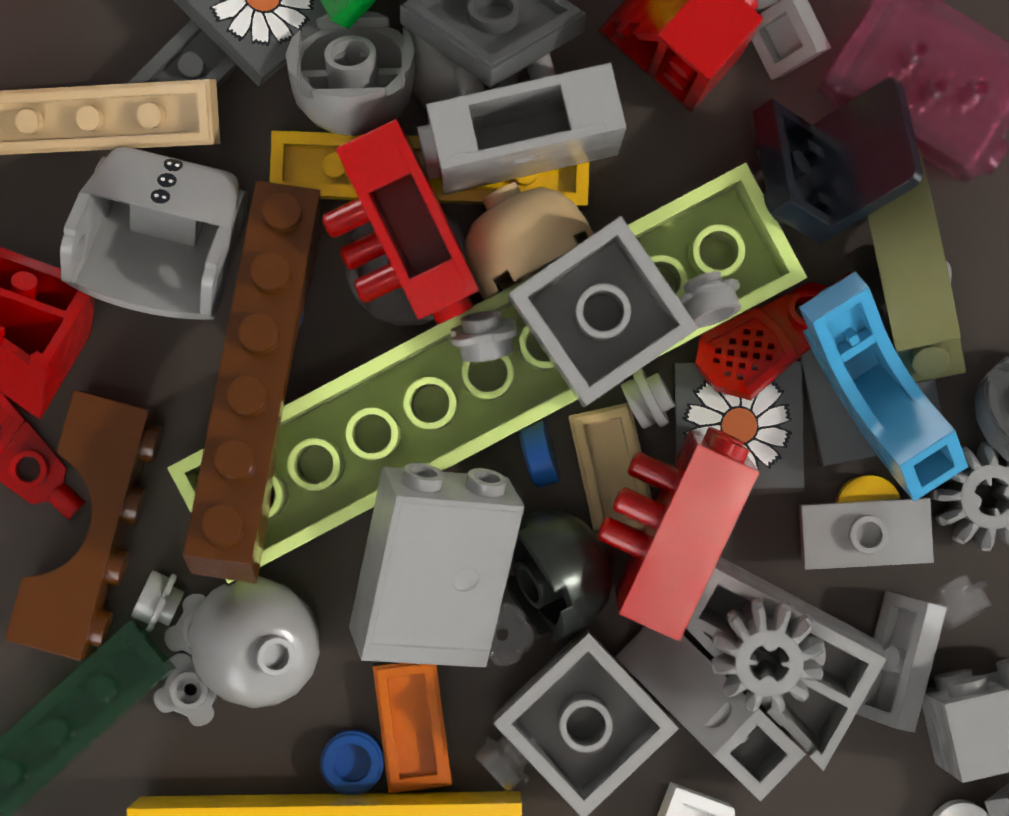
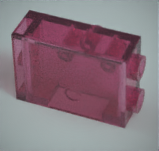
M873 0L816 91L842 107L882 80L890 77L894 78L905 88L917 146L920 147L922 157L963 183L976 178L981 172L990 176L1009 149V142L1003 139L1009 128V42L941 0Z

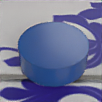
M545 422L533 423L519 431L521 448L534 486L537 485L538 488L561 482L557 457Z
M357 728L345 729L333 735L326 743L320 757L321 773L327 784L335 791L346 795H357L370 790L380 779L385 765L383 748L377 738L371 733Z

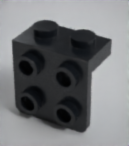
M890 77L882 80L813 125L773 98L752 111L757 135L755 150L762 164L766 187L764 202L769 213L779 223L788 224L819 244L915 188L922 180L923 168L905 88L894 78Z

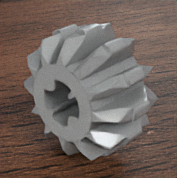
M988 442L980 443L977 458L968 447H961L968 467L947 480L950 482L948 489L935 488L930 491V499L948 501L949 504L948 508L940 511L935 516V520L938 525L942 526L958 521L952 536V540L958 544H965L974 535L978 550L991 551L995 543V536L1004 545L1009 546V461L1005 460L1001 455L998 458L997 451ZM993 483L990 494L997 499L993 508L980 507L982 499L975 493L976 487L978 485L991 486Z
M754 599L751 601L753 619L747 621L740 612L731 610L727 614V621L735 633L727 631H717L714 633L713 645L725 653L712 659V670L715 674L729 675L723 684V692L727 697L737 696L747 689L745 698L747 710L756 711L761 704L763 696L770 697L774 712L781 713L785 710L784 693L789 691L796 700L805 702L809 698V692L801 679L811 681L822 679L824 674L823 668L812 658L824 653L825 646L822 638L806 637L814 627L813 620L808 614L798 616L788 623L791 617V606L788 601L780 600L776 605L773 616H766L763 601L761 599ZM763 646L771 652L778 648L781 661L773 665L765 659L757 664L755 649Z

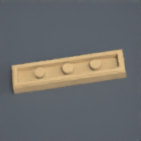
M216 79L0 91V155L111 150L117 147L152 148L221 144Z

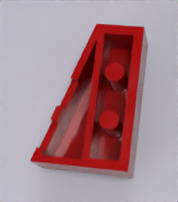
M624 0L598 29V32L692 113L740 59L764 18L755 11L759 6L757 0Z
M0 247V392L38 419H41L91 335L96 298L61 281L60 268Z

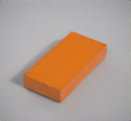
M396 662L374 664L373 674L388 793L451 786L452 775L438 665Z

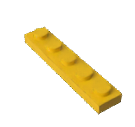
M271 131L270 182L318 189L321 193V199L354 200L358 198L335 148L364 134L351 136L326 132ZM407 135L425 171L419 145V136ZM589 162L446 195L443 194L440 177L429 179L440 203L484 205L482 199L508 184L516 182L521 192L538 187L558 190L572 200L577 208L587 209Z

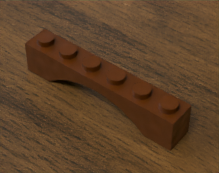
M257 180L255 183L183 553L191 574L257 584L269 518L275 459L288 378L301 316L313 278L323 223L321 193L318 189Z

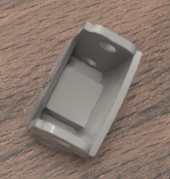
M117 147L107 157L103 156L100 159L93 175L79 192L66 221L60 247L61 281L96 299L134 311L172 318L214 319L227 284L230 262L243 228L248 203V192L239 189L238 179L228 171L130 147Z

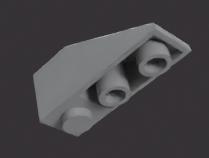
M643 626L614 656L760 802L806 755L759 708L754 712L747 710L745 705L746 695L743 692L737 696L727 697L723 692V684L727 677L713 673L712 662L684 635L679 642Z

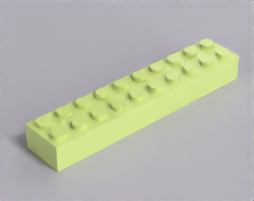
M747 163L732 169L628 224V227L678 299L686 294L684 285L689 280L708 272L718 271L721 273L723 280L736 279L740 284V288L735 292L741 309L735 315L717 324L697 329L658 357L807 278L778 221L769 213L764 202V195ZM537 273L476 304L472 309L421 333L283 407L272 482L269 518L260 567L374 508L383 466L404 468L410 463H424L444 471L577 400L508 300V293ZM483 311H499L501 319H515L517 335L511 338L513 352L505 357L483 362H465L461 360L459 347L452 346L450 330L461 326V318L466 315ZM204 448L167 467L190 512H192ZM226 579L228 584L235 581Z

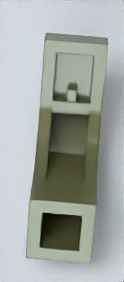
M918 147L923 168L921 182L915 188L867 215L895 350L916 383L966 373L960 341L961 334L948 268L920 147Z

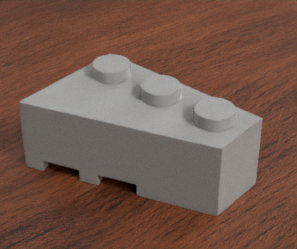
M719 557L686 629L715 658L725 652L720 651L713 645L714 633L717 631L735 633L727 621V614L731 610L740 612L747 621L753 619L751 601L754 599H761L763 601L766 616H773L776 605L780 600H785L791 606V617L788 623L804 614H808L812 618L814 627L806 637L814 636L823 639L825 652L818 657L812 658L823 668L824 674L822 679L815 681L801 679L809 692V698L805 702L796 700L789 691L784 693V712H774L770 697L763 696L761 704L780 727L783 726L809 753V757L824 771L887 660L879 640L732 562ZM763 646L755 649L757 664L765 659L773 665L781 661L778 648L771 652Z

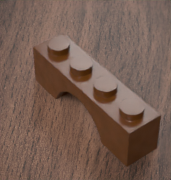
M73 390L56 453L66 459L79 472L87 486L92 511L89 531L78 552L67 563L49 573L35 574L21 579L5 641L79 661L91 656L94 647L100 649L104 647L113 620V612L105 610L111 585L117 587L121 585L130 557V550L122 548L128 523L137 525L146 500L147 489L139 486L145 462H155L163 438V426L155 425L159 411L84 391Z

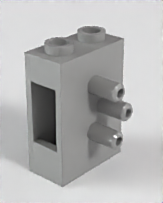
M548 53L527 66L530 81L519 83L517 73L493 86L494 89L485 91L483 82L457 65L454 69V75L460 97L426 104L428 125L417 127L427 179L440 177L443 194L446 195L617 156L626 131V123L611 63L555 75L551 54Z
M410 463L404 468L382 467L349 629L361 661L486 668L525 507L508 477L484 468L472 469L468 474L443 472L432 465L424 463Z

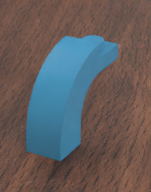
M856 272L848 275L833 286L824 289L816 297L799 307L808 327L803 333L827 380L868 444L913 502L968 467L955 429L929 401L904 366L886 333L869 286Z

